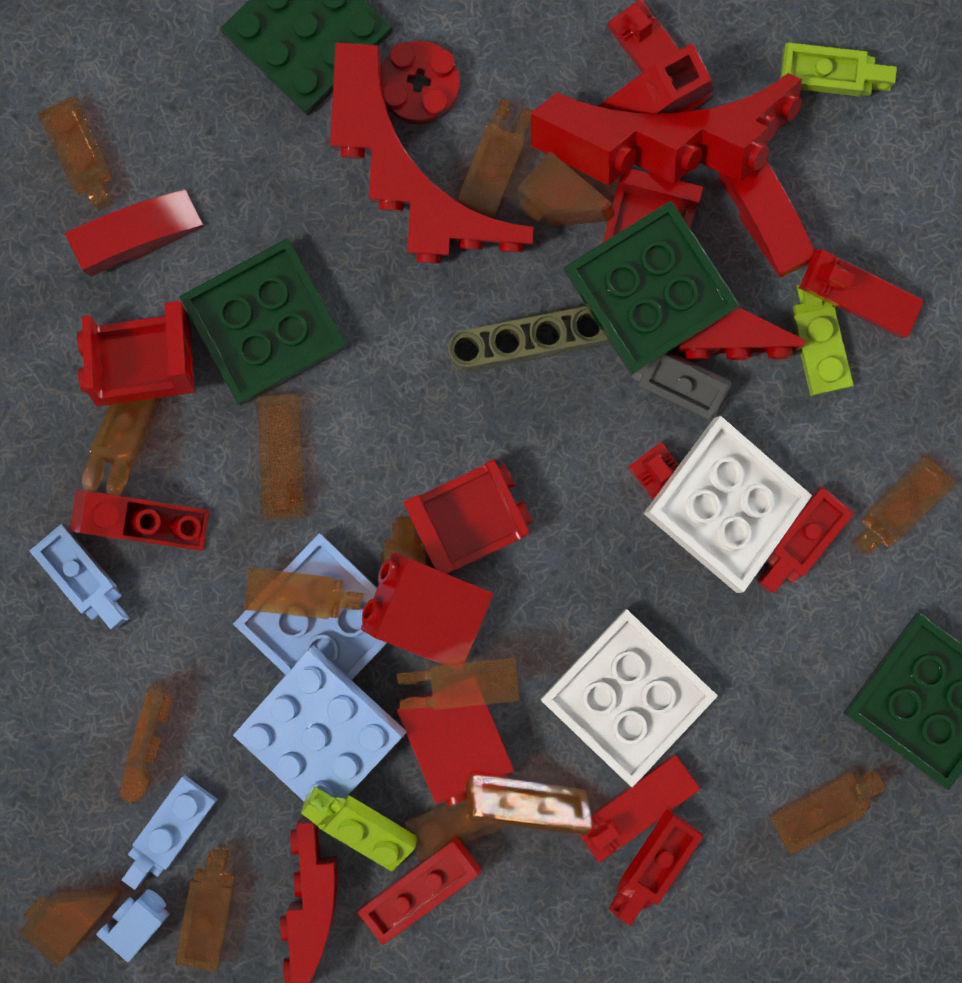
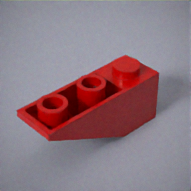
M693 43L651 66L597 107L634 113H676L714 92V88Z
M738 308L674 348V353L685 355V359L689 361L710 360V354H726V359L733 361L751 359V353H767L768 359L781 360L792 358L793 352H797L805 346V340Z
M76 490L69 531L203 551L210 510Z

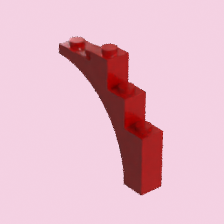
M336 43L330 146L334 151H340V157L346 159L361 160L365 159V153H371L369 200L372 203H379L378 210L403 212V205H410L407 252L410 255H417L416 262L441 264V257H450L451 241H458V249L483 250V243L499 244L500 252L523 253L524 246H532L534 227L503 222L475 212L449 197L419 170L402 146L389 118L383 94L381 52L378 45Z
M787 73L774 84L741 100L713 108L681 113L655 114L618 111L593 106L571 99L560 93H555L531 112V146L607 185H610L623 173H627L634 164L673 184L686 173L695 170L699 163L741 182L752 171L759 170L764 165L769 154V147L766 146L767 142L773 138L780 127L787 121H792L799 113L802 105V99L799 97L802 79Z

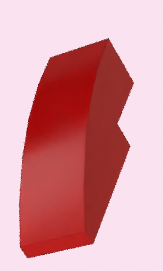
M765 161L759 170L752 171L741 182L719 172L721 184L739 209L741 222L779 278L809 264L815 250L791 201L768 162Z
M181 190L114 211L64 234L81 269L90 277H93L127 259L133 262L204 227L187 191Z

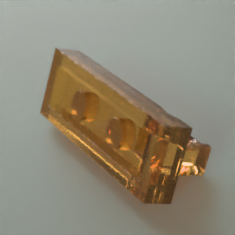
M300 396L257 397L263 520L306 518Z
M474 774L466 782L468 800L466 815L468 822L494 823L496 825L584 836L592 828L586 790Z

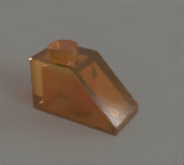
M552 152L546 155L517 188L523 201L520 205L521 208L536 222L543 218L551 226L608 222L615 216L612 203Z
M118 886L58 891L48 899L40 896L24 914L29 921L19 933L58 966L72 953L123 891Z

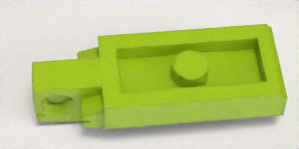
M786 43L783 48L780 79L789 73L802 79L800 90L858 97L860 95L870 96L872 90H891V87L895 84L897 67L875 64V58L867 56L868 51Z
M800 284L797 285L801 304L793 306L794 316L792 317L796 336L805 340V346L799 351L810 396L854 386L835 307L799 289Z
M315 786L305 797L301 814L315 823L322 831L391 872L416 848V835L350 795H347L345 799L340 797L334 798Z

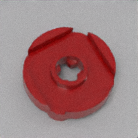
M411 41L396 44L381 66V79L386 106L398 119L406 123L416 125L429 124L436 121V118L442 116L446 111L448 112L456 103L460 80L454 58L449 51L434 43ZM418 73L425 74V79L431 81L430 86H423L421 92H415L413 84L408 83L409 79L416 77Z

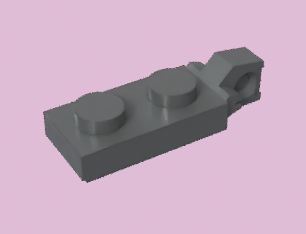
M672 352L666 353L631 375L632 378L639 381L638 386L709 420H713L732 383L731 380ZM617 354L615 362L625 366Z

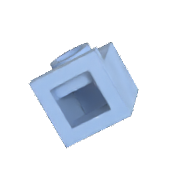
M147 889L136 902L129 897L112 916L118 923L111 919L96 935L125 961L129 962L168 918L170 913L164 909L166 907L165 901L157 893Z

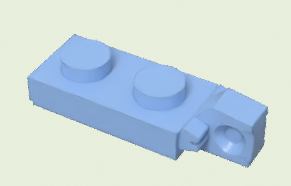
M60 524L30 550V553L81 614H86L91 620H95L100 616L111 630L113 628L117 630L130 619L116 602L122 597V594L117 589V585L72 531H69L66 524Z
M186 775L182 776L132 844L134 847L128 855L135 862L122 878V881L136 890L150 872L159 877L163 870H166L171 865L218 799Z

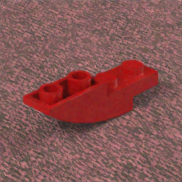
M301 817L296 823L297 829H291L290 843L292 855H299L300 871L294 872V893L296 898L302 897V901L291 902L286 910V915H281L280 917L282 942L288 941L289 958H284L283 962L285 983H310L328 941L337 901L338 856L321 858L319 827L307 817Z

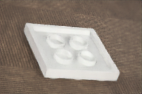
M719 416L711 421L643 514L736 593H742L749 586L812 495L722 416Z
M624 609L540 700L624 781L633 787L718 695L627 609Z

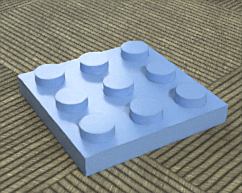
M320 533L233 623L285 675L314 645L346 676L353 680L387 644L361 630L364 607L370 599H373L378 587Z
M313 645L233 736L297 796L305 801V797L315 786L334 798L340 797L345 799L407 731Z

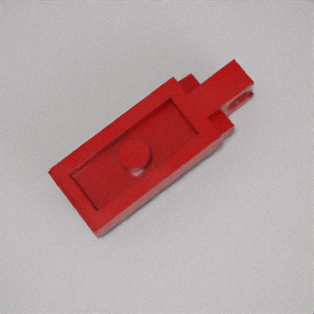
M823 486L819 487L766 560L770 566L756 583L768 593H775L785 579L794 583L799 577H804L854 515V512Z
M667 809L621 877V881H619L616 888L618 892L609 907L612 913L631 926L643 907L648 909L653 903L658 905L702 840L704 834Z

